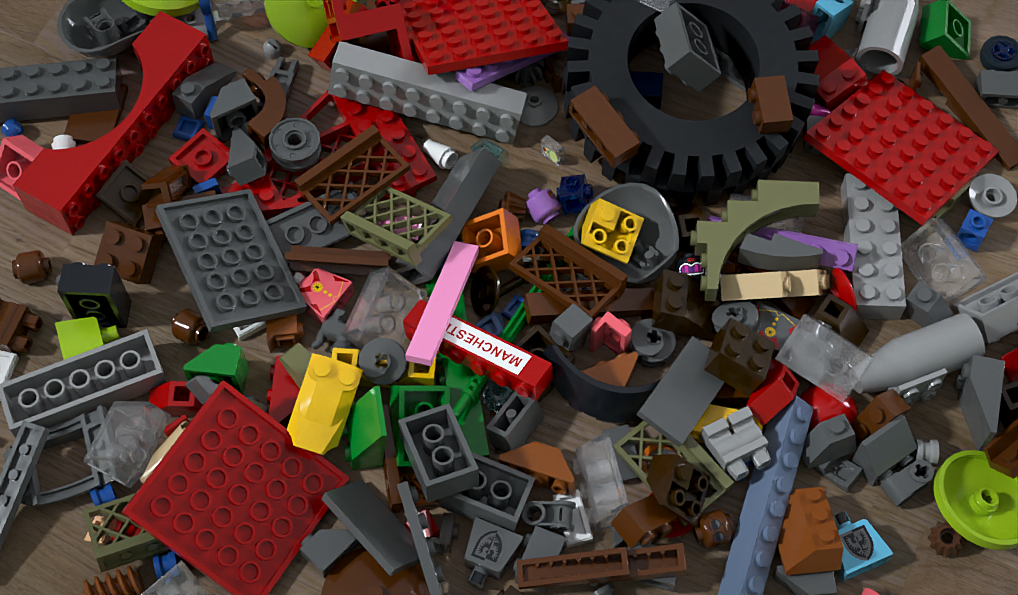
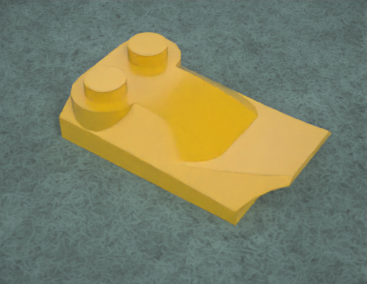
M312 353L287 427L293 446L324 455L334 447H338L360 382L362 369Z

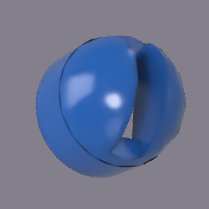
M11 118L3 124L1 133L6 137L18 136L23 134V128L17 120Z

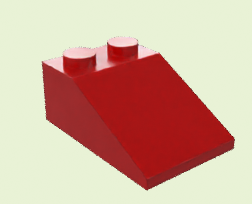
M826 35L809 47V50H818L819 62L814 74L820 76L819 86L814 96L823 107L833 111L861 87L868 84L866 73L852 57Z

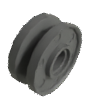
M298 117L287 118L277 123L271 130L269 145L272 159L283 170L301 172L313 167L319 161L322 153L319 131L307 119Z

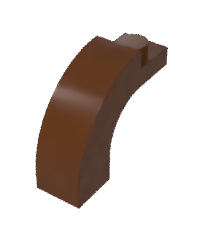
M249 67L242 72L243 78L252 93L264 103V107L260 113L247 122L248 134L252 140L266 150L270 146L269 136L271 130L277 123L288 117L286 97L281 84L273 75L266 80L261 73H256Z

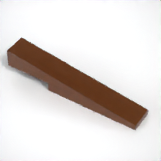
M938 45L921 55L919 60L921 62L920 70L947 98L946 106L967 128L1000 150L995 158L1007 171L1018 165L1017 142L942 47Z
M655 287L625 288L624 293L620 297L615 296L593 318V321L599 316L602 318L607 312H610L616 318L653 314ZM606 289L596 290L597 294L609 293ZM580 290L578 293L579 295L592 294V291ZM560 291L564 295H574V291ZM545 292L526 293L523 301L528 325L551 323L568 308ZM594 301L580 302L581 306L589 311L594 307Z
M683 543L627 550L626 547L516 561L519 589L688 576L686 552Z

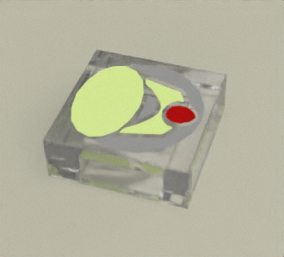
M549 135L541 139V153L555 165H561L564 162V147Z

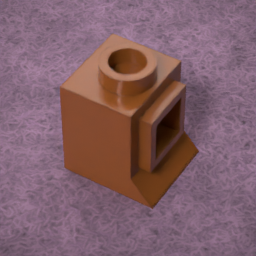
M297 314L266 321L267 344L270 353L277 346L282 348L292 347L296 343L301 344L300 338L305 337L304 324L303 322L299 323Z

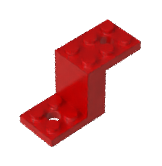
M322 0L332 43L386 31L392 56L418 63L415 54L412 55L410 45L413 44L410 31L406 29L407 13L405 8L401 7V3L345 15L344 10L347 9L345 0Z

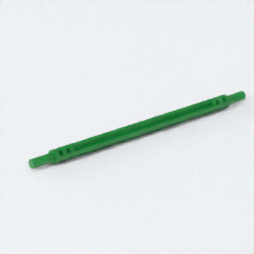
M572 227L567 237L575 241ZM555 261L556 267H563L565 265L562 261ZM550 262L548 263L546 268H551ZM553 275L539 276L544 282L554 281ZM535 285L529 291V293L544 292ZM523 302L499 338L510 343L514 342L527 322ZM476 373L473 374L461 392L462 397L453 409L457 420L460 419L470 402L476 400L489 377Z

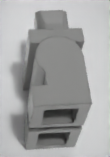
M748 406L728 415L726 420L723 417L703 427L701 434L702 441L724 472H729L735 481L749 474V470L745 465L746 462L752 460L757 470L767 467L771 462L767 451L768 441L754 422L753 414Z

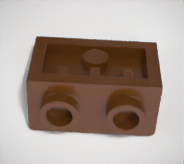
M1018 419L983 448L990 468L1013 479L1018 476Z

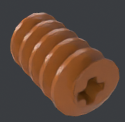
M130 565L127 566L126 575H123L119 569H116L115 578H112L106 572L104 582L98 576H94V585H90L87 579L83 580L84 595H135V592L138 595H145L141 574L138 569L134 572Z

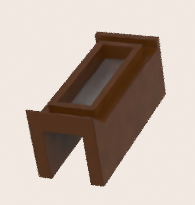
M188 165L165 167L141 185L142 190L161 188V193L146 203L147 209L156 208L160 204L171 203L188 189H192L193 184Z

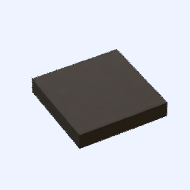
M125 159L94 198L129 225L136 226L143 217L142 205H145L160 194L161 188L142 190L141 185L150 178Z

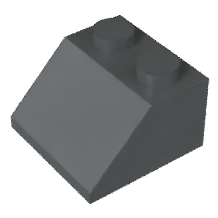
M244 78L232 81L222 87L211 110L210 118L217 139L222 143L231 140L233 126L237 125L241 129L244 123L250 121L259 113L256 98Z
M900 414L862 441L851 461L863 469L862 476L871 486L879 481L882 483L893 475V471L899 466L901 469H904L914 461L912 456L917 450V445L905 416Z

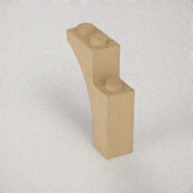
M824 269L720 275L722 301L828 295V289L832 287L831 275L827 274V270Z

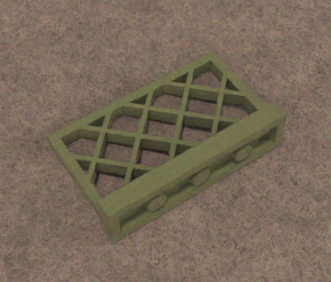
M389 186L364 202L354 213L346 211L340 217L350 235L415 267L422 261L420 253L453 221L451 214ZM385 194L390 195V199L379 202ZM407 203V207L395 210V205ZM390 207L389 212L379 214V209ZM374 211L373 216L362 218L366 213ZM424 211V215L412 217V213ZM407 214V219L395 222V217ZM390 219V224L379 226L380 221ZM441 219L437 224L429 226V221ZM424 222V227L412 230V225ZM407 227V232L395 233L396 229ZM424 235L418 243L412 242V238Z
M643 421L613 445L614 451L650 490L651 488L646 481L648 474H645L642 470V461L651 462L652 457L642 456L643 443L658 444V455H661L662 445L673 446L677 450L678 455H681L685 460L710 476L709 486L715 493L710 498H705L702 512L721 496L723 497L727 494L734 483L690 434L680 447L668 438H666L667 440H662L660 432L659 439L643 438L644 429L649 426L647 422ZM628 442L640 443L639 455H628L622 447ZM679 517L677 518V520H678L684 527L688 525V523H686L685 521H683V520L680 519Z
M135 493L82 510L101 573L170 550L126 516L118 514L121 507L126 506ZM99 514L108 516L102 526L92 523L90 517ZM113 519L124 522L119 533L107 529ZM130 525L142 529L139 535L128 537L125 533ZM104 534L115 538L112 544L99 548L98 542Z

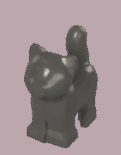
M336 308L331 316L323 322L316 340L311 345L312 348L315 350L319 349L326 339L334 342L330 349L331 354L333 348L352 349L351 344L354 342L355 336L363 331L361 320L351 316L348 323H344L346 312Z

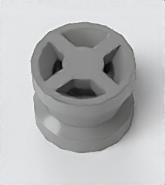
M915 438L917 450L912 456L914 461L925 460L932 466H937L939 461L938 440L931 439L928 442H924L922 439Z

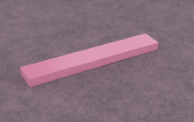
M454 241L405 354L406 361L432 366L478 256L479 246Z

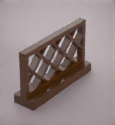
M372 125L294 181L300 195L305 200L307 199L332 226L341 220L340 217L346 211L352 212L411 169L409 164L384 140L379 130ZM382 146L385 149L384 156H372V152ZM358 162H366L364 170H352V168ZM383 162L382 170H369L370 163ZM387 163H398L401 166L395 171H386ZM338 176H346L345 184H333V180ZM351 176H363L362 185L350 184ZM368 176L380 177V181L377 184L366 185ZM319 190H326L325 198H314L312 195ZM331 190H343L342 199H331ZM348 191H360V196L356 199H347ZM328 205H340V210L332 216L327 212Z
M548 224L540 229V235L508 265V269L568 308L574 303L592 319L615 296L620 297L624 293L628 278L627 274ZM539 246L549 254H535V249ZM537 261H550L551 268H538ZM555 261H562L569 265V267H556ZM521 262H533V268L524 269L519 264ZM581 273L589 278V280L576 281L575 274ZM557 274H570L572 281H558ZM539 275H553L554 281L544 282L540 279ZM591 287L592 294L579 295L578 288ZM595 287H603L609 293L597 294ZM560 288H573L574 295H564L560 292ZM594 301V307L589 311L581 306L580 302Z
M291 245V252H285V260L290 261V271L312 272L315 268H320L335 274L390 277L391 254L384 251Z
M382 405L387 432L383 461L389 510L392 513H400L404 507L397 484L403 483L405 480L412 486H416L417 490L421 493L423 491L420 484L415 481L417 478L415 474L410 478L402 472V466H397L390 408H388V405ZM422 494L420 502L416 503L417 507L436 506L439 499L427 503L426 499H424V494Z

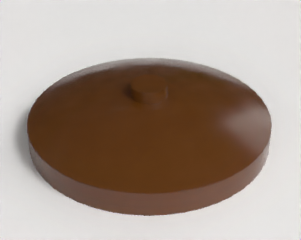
M362 547L348 553L333 566L325 579L321 595H430L420 564L390 576L373 556Z

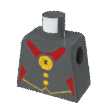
M757 302L756 308L761 319V327L758 333L775 343L771 359L775 360L801 328L803 321Z

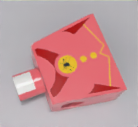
M315 268L308 277L300 272H296L293 276L307 305L306 312L321 326L336 308L342 310L355 294L353 283L350 280L320 268Z

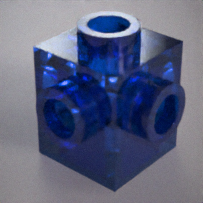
M585 174L561 177L560 187H557L556 194L564 215L581 213L583 208L589 203V199L593 198L592 184L587 183Z

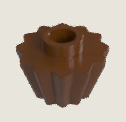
M506 191L503 200L501 199L498 209H506L516 216L519 222H522L526 214L527 202L526 199L511 191Z
M939 521L936 527H931V534L928 536V539L931 541L930 547L936 550L937 555L943 554L947 558L950 555L957 556L959 551L964 550V543L967 539L956 532L947 521L944 523ZM949 534L953 540L951 543H944L942 536Z

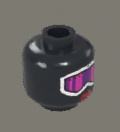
M695 253L682 255L681 259L675 264L676 272L688 274L698 281H701V275L705 276V268H700L701 256H697Z

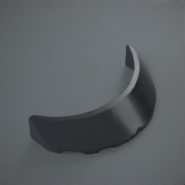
M550 345L543 351L544 360L552 363L553 379L550 385L555 387L572 408L606 423L622 424L624 422L636 423L644 421L636 414L660 380L635 387L610 385L600 382L576 368L564 356L557 345Z

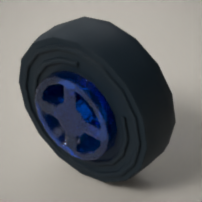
M1002 35L989 38L985 41L980 51V61L983 67L987 70L1016 71L1018 69V42L1013 38Z

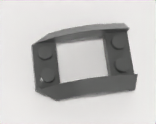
M100 405L97 407V410L87 415L83 413L71 420L47 428L50 429V433L43 449H47L84 437L92 475L71 484L41 492L35 467L20 504L38 507L56 503L92 491L123 475L127 468L121 466L111 426L116 421L105 406ZM9 446L3 454L5 463L12 446Z

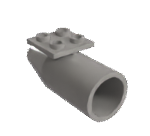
M861 0L855 22L859 23L856 32L861 33L864 22L867 21L856 55V62L863 71L873 76H876L882 70L893 76L901 72L918 18L919 0Z
M959 313L891 339L849 370L850 381L859 394L894 389L909 406H912L913 402L920 399L928 401L935 397L938 388L943 384L942 381L945 376L961 369L964 363L969 362L973 354L985 356L984 340L975 321L968 314Z

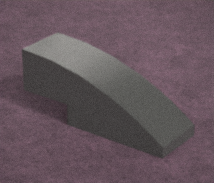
M746 233L739 250L737 262L755 268L776 271L810 270L819 267L823 250L775 233L771 241Z

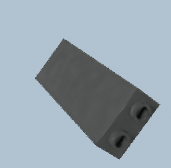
M485 148L478 149L460 157L431 203V206L451 214L453 221L420 253L422 261L416 267L398 258L390 270V273L409 287L432 280L501 164L491 151ZM441 219L429 221V226L437 224ZM424 235L419 236L418 240L414 243H418Z

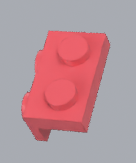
M607 312L602 318L599 316L593 321L589 337V350L592 353L602 344L617 355L629 352L632 329L625 320L617 319L610 312Z

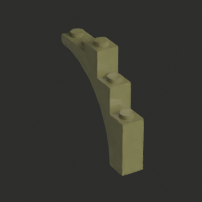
M758 180L756 189L751 190V201H727L726 210H721V222L697 221L696 230H691L690 245L695 246V255L701 256L700 268H705V276L701 275L700 291H705V301L716 300L722 268L731 253L743 242L746 233L753 234L759 229L778 221L797 217H816L820 204L819 182Z

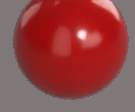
M815 384L806 389L800 396L802 400L813 407L807 435L820 422L841 414H845L850 424L858 417V408L853 396L845 388L837 384Z

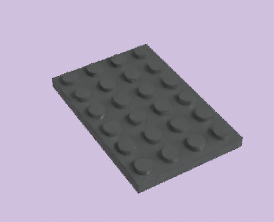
M251 189L156 206L155 212L210 333L306 311L307 305Z

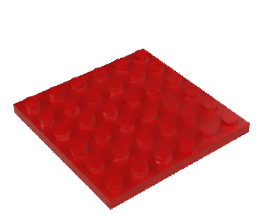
M425 0L418 3L406 2L401 5L407 13L405 25L407 31L411 33L412 46L428 75L568 49V39L540 0Z
M885 70L878 73L867 85L861 87L808 130L803 138L922 226L982 171L1000 151Z
M222 380L121 513L231 595H268L302 547L301 542L312 533L329 507L321 499L324 493L344 486L350 477L320 454L293 446L292 438L284 426Z

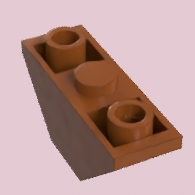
M637 351L630 354L624 352L608 362L599 361L593 364L591 368L585 369L582 372L606 384L628 387L637 367L639 355Z
M534 441L499 456L498 462L500 464L535 477L533 486H542L560 495L575 496V478L560 449Z

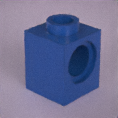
M970 209L954 242L977 252L994 219Z

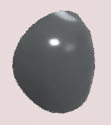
M68 0L59 14L57 26L62 41L69 48L86 57L97 59L124 54L133 48L132 43L155 16L138 12L127 6L122 0ZM103 7L114 19L122 38L105 46H102L95 36H92L83 21L84 17L87 16L89 18L100 12V9Z
M625 183L602 192L583 208L573 227L575 242L627 274L628 282L644 283L656 279L662 274L664 269H668L671 266L679 250L678 227L669 204L655 188L643 183ZM599 198L644 218L627 264L581 244L582 226L590 205Z

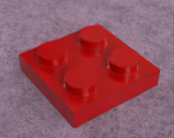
M202 128L168 159L173 166L188 165L191 180L198 185L212 178L217 179L227 170L230 149Z

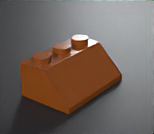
M823 486L796 489L790 494L777 541L785 575L841 570L844 547Z

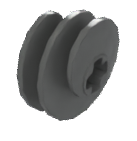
M732 300L723 303L712 314V322L716 332L730 318L737 320L757 333L761 327L758 310L749 301Z
M644 319L638 322L632 329L630 341L631 351H637L639 355L638 363L642 366L653 368L662 366L669 361L675 349V334L652 327V319Z
M389 338L371 340L363 347L359 355L358 363L360 369L363 370L362 373L375 384L389 385L395 383L404 375L407 368L404 348L398 342ZM380 356H388L389 359L386 361L387 367H379L378 364L381 362Z

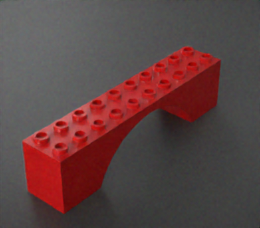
M159 11L132 43L143 72V83L138 100L131 112L112 131L92 142L66 149H43L13 184L25 209L72 236L78 229L82 228L92 211L99 207L100 202L94 197L125 159L132 163L136 157H139L149 141L156 137L162 125L170 120L172 113L176 109L172 93L186 77L214 63L205 33Z

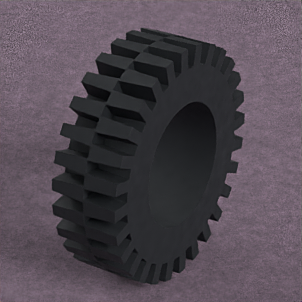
M585 0L583 13H577L573 23L572 34L569 36L562 83V94H565L563 109L565 118H572L570 132L575 142L585 139L583 155L590 163L603 156L569 113L570 100L595 85L600 92L603 91L608 96L610 105L615 111L618 110L623 115L625 124L630 130L633 129L640 139L638 153L615 168H612L603 157L602 175L609 181H612L620 171L626 173L625 183H642L643 181L651 184L663 197H665L668 189L676 190L677 206L690 205L696 192L702 193L704 205L709 206L717 204L724 189H726L731 200L741 197L749 182L756 189L758 180H766L771 170L776 173L783 165L788 153L791 154L815 102L813 98L819 86L820 76L814 74L819 62L818 50H809L813 39L810 26L797 29L802 12L796 4L780 11L783 0ZM675 2L707 25L713 47L731 58L742 77L747 100L739 108L727 115L703 121L685 120L670 116L652 106L639 93L631 79L628 65L632 59L647 47L660 42L655 33L657 29L654 19ZM784 75L794 119L789 131L759 134L758 127L753 124L752 120L754 107L753 103H749L748 88H751L754 78Z

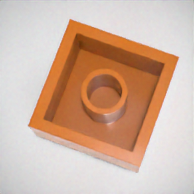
M504 208L466 221L461 230L463 243L479 246V253L471 270L474 274L482 266H491L496 272L508 268L509 263L522 252L518 218Z

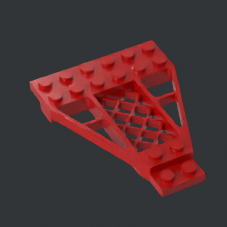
M327 90L299 117L310 121L331 101L344 122L319 133L322 151L332 154L339 149L341 141L349 142L374 125L384 140L409 164L411 169L388 185L389 187L414 197L416 196V190L437 181L435 172L397 112L329 94ZM269 146L262 153L267 160L265 176L242 186L235 182L220 189L221 194L251 189L265 220H268L308 202L307 199L305 200L300 195L296 183L290 181L293 174L301 176L311 168L301 172L283 170L272 159ZM382 146L372 152V156H384L385 149ZM319 158V161L315 165H317L324 159ZM366 162L353 167L352 170H364ZM371 162L369 170L381 171L383 162ZM387 163L386 171H395L401 166L398 163ZM277 170L287 173L285 181L274 178ZM338 176L333 180V184H345L346 176ZM351 176L350 182L360 181L363 179V176ZM275 185L282 187L280 193L278 192ZM287 188L298 191L296 195L290 198L284 196ZM319 190L312 196L317 198L325 194L326 190ZM385 194L379 202L390 199V195Z

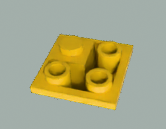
M599 198L590 205L582 226L581 244L627 264L644 218Z

